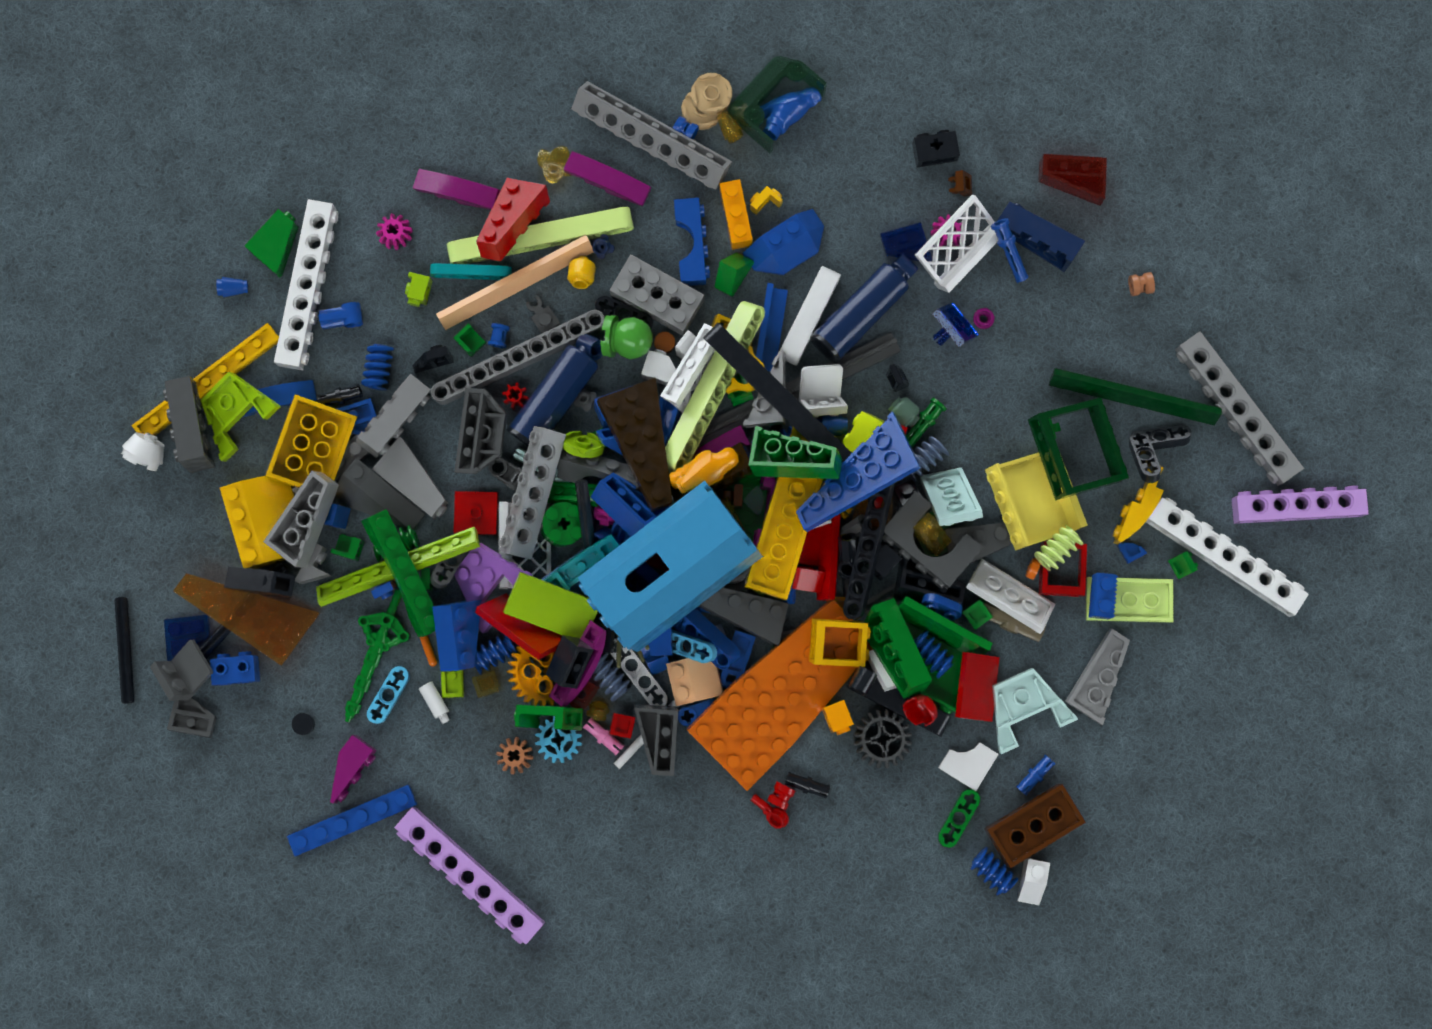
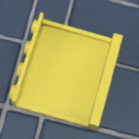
M1039 452L1002 464L997 463L985 469L987 480L993 490L995 501L999 506L1002 520L1007 527L1010 541L1015 551L1052 539L1055 533L1060 534L1059 529L1061 527L1066 528L1065 525L1074 531L1088 526L1076 495L1055 501Z

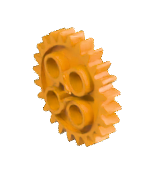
M517 646L516 648L519 653L511 654L515 661L508 662L509 665L513 666V669L507 671V673L513 674V677L508 682H515L511 689H519L517 697L525 695L523 702L528 703L531 700V705L536 706L538 702L540 706H545L546 701L548 705H554V700L549 695L555 685L549 679L550 677L546 675V672L555 652L547 655L545 660L541 661L520 646ZM527 665L531 668L529 677H526L524 674V669ZM539 667H544V668H545V669L543 670V673H544L545 675H540V673L542 672V670H541ZM541 681H544L546 684L544 692H541L539 689Z

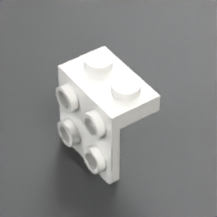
M840 364L802 368L799 402L816 418L823 415L838 416L839 414L847 413L848 405L841 398L843 367Z

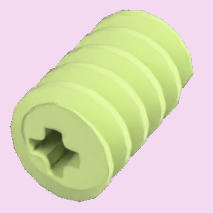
M1065 525L1066 528L1061 527L1059 529L1060 534L1055 533L1053 535L1054 540L1049 539L1047 541V546L1043 545L1040 547L1041 552L1036 551L1034 553L1035 558L1048 571H1051V567L1056 570L1059 568L1056 563L1057 561L1065 563L1063 555L1071 557L1069 549L1077 551L1075 543L1083 545L1079 535L1067 525Z

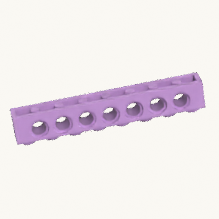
M412 807L394 827L398 830L396 834L403 841L407 842L409 840L414 845L413 849L422 857L425 854L431 860L429 864L437 871L443 870L447 874L445 878L450 883L461 886L463 888L462 893L468 899L472 900L474 898L479 902L478 907L485 914L491 913L496 918L495 922L502 929L507 927L513 933L511 935L512 938L519 944L522 942L527 944L545 924L544 920L416 807ZM417 827L424 829L425 836L423 839L416 838L415 830ZM434 841L441 845V851L438 854L433 853L431 850V844ZM450 856H454L457 859L458 864L456 868L448 866L447 859ZM465 871H471L474 874L472 883L464 880L463 875ZM482 885L490 888L491 893L489 897H483L480 894V887ZM498 900L506 902V911L500 912L496 908ZM514 915H521L524 922L522 926L513 924L512 918Z

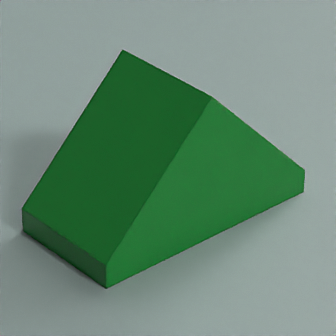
M737 252L721 260L714 287L733 297L753 266L754 261Z

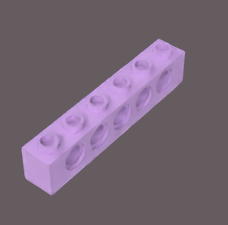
M1347 486L1345 490H1337V487L1323 488L1324 491L1306 488L1302 489V492L1294 493V489L1281 490V493L1273 494V490L1259 491V495H1251V491L1238 492V496L1232 498L1234 524L1363 517L1369 514L1366 489H1358V486ZM1339 497L1345 500V507L1339 504ZM1318 498L1324 501V508L1318 506ZM1297 499L1303 503L1302 510L1297 508L1295 504ZM1275 500L1281 503V511L1274 507ZM1254 501L1260 504L1259 512L1253 509Z

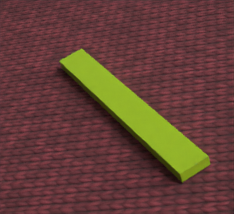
M475 527L408 551V554L416 570H420L480 547L478 532ZM382 561L316 586L317 601L322 607L394 580V577L386 562Z

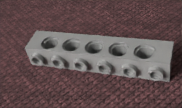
M534 426L531 431L529 446L523 457L524 464L517 479L518 485L516 493L512 497V507L510 514L506 518V529L500 540L501 547L499 551L532 560L566 434ZM544 446V452L541 455V448ZM538 467V474L535 475V470ZM532 488V489H533L532 495L529 496V491H530V489ZM525 509H527V514H526V516L524 517V516H523V513H524ZM521 530V535L518 538V532Z

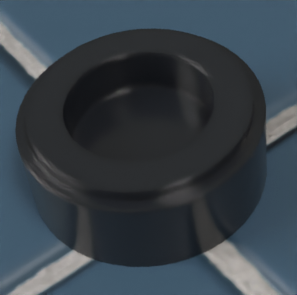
M307 713L297 714L292 720V729L299 735H307L315 727L313 717Z

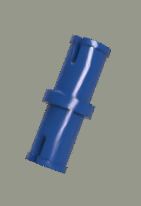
M1044 755L1033 769L1030 768L1028 770L1027 776L1016 787L1027 796L1038 782L1041 783L1044 780L1043 777L1055 763L1047 755Z

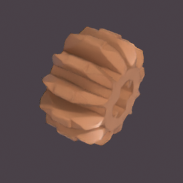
M515 737L513 745L512 740L508 738L506 739L508 747L504 744L499 745L504 752H496L497 756H503V759L498 760L497 763H506L502 769L503 771H507L511 766V774H515L516 767L520 773H523L522 764L529 768L531 765L526 762V759H534V756L527 755V752H531L533 749L532 747L524 749L527 745L526 740L522 741L519 745L520 739ZM518 750L520 759L512 761L510 759L512 757L510 756L511 751L516 752Z

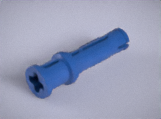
M1004 218L994 222L991 225V229L995 231L998 238L997 244L1003 248L1016 279L1015 281L1018 283L1025 281L1029 276L1016 248V237L1009 228V219Z

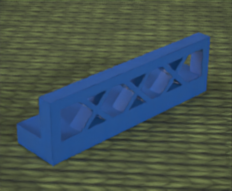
M767 283L764 302L765 316L761 323L756 357L763 362L764 367L769 372L773 367L772 362L779 351L788 290L773 288L774 284Z

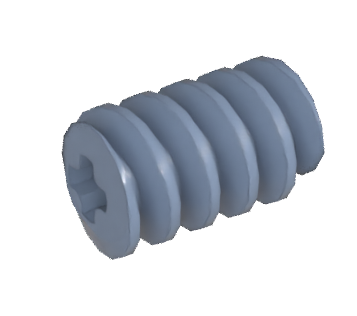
M933 436L928 438L929 443L925 441L921 443L922 448H915V456L921 468L908 475L914 482L917 481L915 474L923 476L922 469L930 471L929 463L935 467L937 466L936 458L941 462L943 461L942 453L949 456L944 445Z
M604 653L601 655L593 673H597L594 680H602L599 687H608L605 694L613 693L610 699L613 702L632 687L627 688L630 680L622 681L625 674L617 675L616 672L619 668H611L614 660L606 661L608 653Z

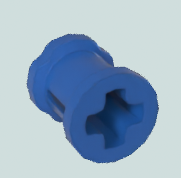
M492 323L491 328L493 330L488 345L506 349L505 340L510 327Z

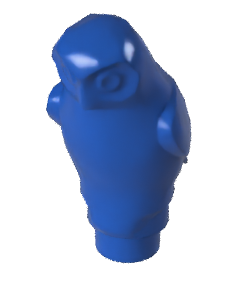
M815 87L805 88L800 91L789 92L760 106L757 111L758 118H767L763 133L769 139L777 140L780 135L786 133L791 125L798 122L811 107L816 106L822 100L820 92Z

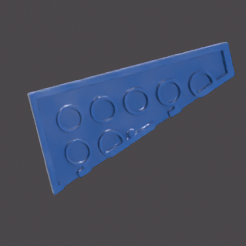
M893 411L887 416L888 419L880 427L877 426L873 435L865 443L862 442L842 463L840 479H827L825 481L826 484L817 493H813L796 511L806 532L921 468Z

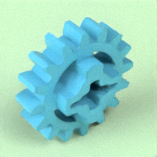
M553 716V722L546 719L545 727L539 725L542 732L535 734L536 737L540 738V741L535 742V745H541L538 753L545 752L544 759L547 760L549 757H552V763H555L557 758L560 759L561 763L565 762V757L572 760L571 753L578 754L579 751L576 749V746H582V743L578 742V738H581L582 734H577V730H570L571 733L566 734L562 729H554L555 716ZM552 727L553 732L548 738H545L546 732ZM557 731L561 737H564V741H561L560 746L553 741L557 737ZM573 741L571 748L565 753V746L568 742ZM551 745L554 747L557 754L550 752L546 746Z

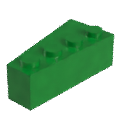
M755 426L749 459V467L755 476L840 479L842 457L836 447L814 441H804L799 437H789L777 431L763 430L762 427Z
M892 598L873 605L864 622L868 623V627L871 630L870 639L867 641L903 699L924 692L932 678L895 599Z

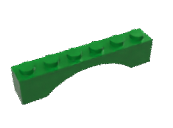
M387 509L362 520L361 522L371 542L383 557L397 583L405 603L408 618L417 636L424 637L435 631L432 608L434 605Z

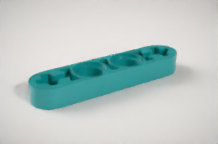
M443 263L430 265V276L434 278L501 280L512 274L511 267L502 265Z

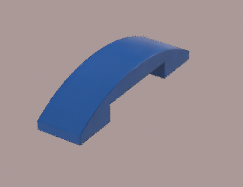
M313 380L291 382L257 389L278 403L280 407L291 405L295 394L312 401H317ZM253 406L243 417L255 415L258 411Z

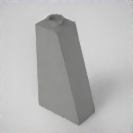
M399 436L372 470L433 519L437 516L440 518L446 512L448 502L408 444Z

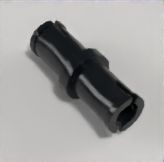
M356 384L355 386L343 389L339 387L335 391L319 394L317 397L318 403L326 406L337 403L341 405L345 404V401L363 397L360 385Z
M788 772L785 780V785L803 790L802 793L807 794L809 792L825 799L830 790V785L814 781L809 776L805 778Z

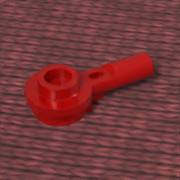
M757 794L751 798L750 801L763 810L766 820H768L772 827L779 829L788 824L789 817L786 811L779 807H771Z

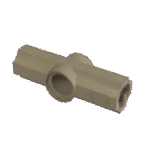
M984 601V604L994 616L989 621L1000 625V628L1008 632L1021 634L1037 642L1040 641L1045 628L1039 634L988 601Z

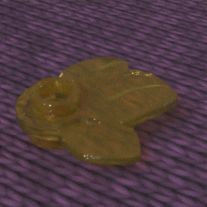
M565 146L556 147L551 153L545 149L539 151L537 162L543 169V176L548 182L557 183L563 177L571 176L563 170L569 158V151Z

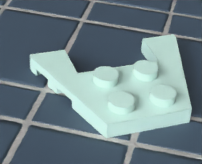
M1033 668L992 685L997 743L1000 754L1019 747L1010 726L1045 709H1051L1060 728L1078 720L1077 716Z

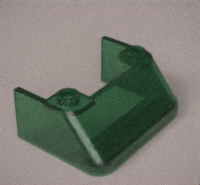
M784 56L774 57L728 107L730 120L769 154L773 151L774 140L759 128L765 118L764 111L759 105L785 77L794 82L803 80L810 87H815L822 97L825 95L827 83L802 61Z

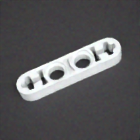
M622 647V650L627 654L629 651L627 647ZM631 649V655L623 659L621 668L649 705H659L658 703L653 704L654 697L651 693L648 697L645 692L650 691L656 685L658 689L654 690L658 696L661 694L664 696L662 698L663 703L660 706H665L668 701L666 693ZM610 653L616 660V653ZM629 659L637 661L638 667L635 671H628L625 664ZM642 676L650 678L651 685L648 688L644 689L639 686V679Z

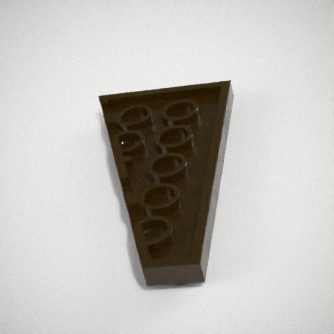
M656 377L598 398L597 404L651 512L671 505L672 494Z

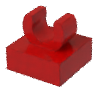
M613 713L609 734L631 739L636 717Z

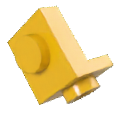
M766 186L761 193L757 192L751 198L750 210L757 215L769 201H772L780 208L783 202L782 195L776 189L772 188L771 190Z

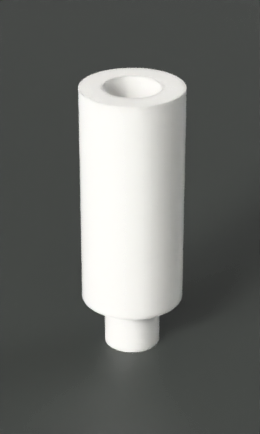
M433 681L420 687L419 691L435 719L439 718L442 724L450 721L447 715L449 710Z

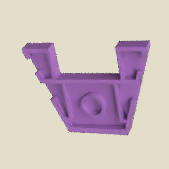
M480 543V547L468 553L454 576L466 601L482 600L481 604H483L504 576L514 586L519 572L531 576L532 574L527 570H521L517 564L508 562L502 558V555ZM480 617L479 629L482 633H486L491 629L492 625Z

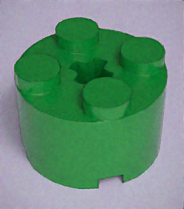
M560 502L546 510L540 531L547 542L555 547H567L581 538L578 506L568 502ZM561 520H563L564 523H567V526L564 530L561 526L558 527V523H560Z

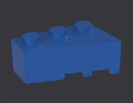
M613 472L599 481L591 498L631 537L670 506L651 512L643 494L636 490L637 486Z
M482 600L461 601L432 607L441 672L460 671L475 667L480 616L475 611L476 607L481 605Z

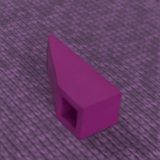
M352 735L339 751L330 799L332 804L344 801L349 794L347 789L352 783L355 785L363 775L360 773L365 765L369 767L376 758L374 753L377 750L357 735Z

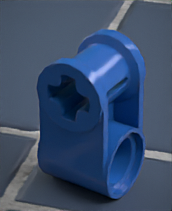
M715 698L681 707L678 710V721L683 726H690L715 701ZM688 710L689 713H693V716L690 717L689 722H687L685 719H681V716L684 715V711Z

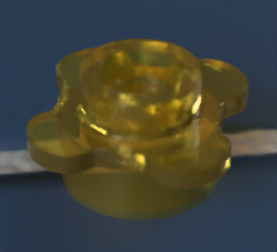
M593 701L589 705L590 709L586 711V715L594 720H607L606 715L610 712L607 704L602 701Z

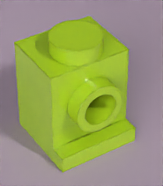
M409 272L408 276L411 279V283L408 282L405 289V294L408 298L407 304L415 307H420V304L427 305L433 281L429 276Z

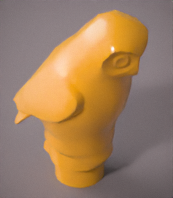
M731 447L724 448L718 453H712L710 450L702 451L689 463L669 474L670 484L674 489H679L682 494L693 490L703 481H706L711 486L722 480L728 471L737 466L739 463L738 454Z

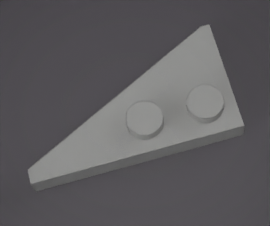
M782 350L775 356L770 373L785 387V352ZM758 392V396L752 404L753 409L748 419H745L743 422L744 427L752 428L755 426L785 424V418Z

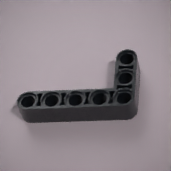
M857 667L847 688L907 719L903 712V704L910 697L903 699L897 688L885 692L878 678H876L877 674L864 667ZM937 710V719L932 724L925 726L926 723H921L919 726L942 737L951 717Z

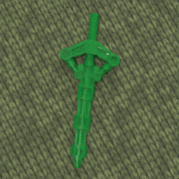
M395 590L386 613L363 615L358 619V624L362 626L363 632L367 637L366 644L370 647L364 658L360 675L357 676L353 688L355 689L351 700H348L345 706L346 722L350 723L354 716L360 712L362 707L360 705L364 693L368 692L372 682V675L375 668L378 667L383 651L387 652L394 645L397 646L402 642H408L411 638L410 633L406 631L399 619L394 616L402 598L400 590ZM370 625H381L378 633H371ZM389 628L397 635L392 641L387 637Z

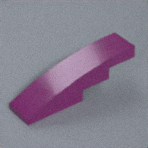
M574 151L571 152L563 169L565 173L584 179L586 183L604 189L606 193L642 207L651 191L649 185Z
M423 169L418 170L413 189L418 192L434 194L439 198L454 200L462 205L489 210L492 209L500 193L499 189Z

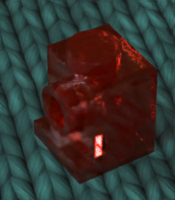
M590 681L582 689L586 693L585 698L580 699L577 695L569 705L585 710L588 708L600 690L598 686Z

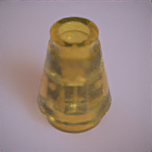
M727 111L722 112L716 117L724 139L729 144L736 142L744 136L742 133L743 129Z

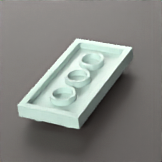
M962 467L920 476L922 487L928 501L932 504L931 508L939 526H950L958 522L974 521L975 519L983 518L982 509Z

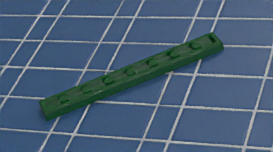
M1057 368L1054 369L1049 381V386L1214 426L1222 413V408Z

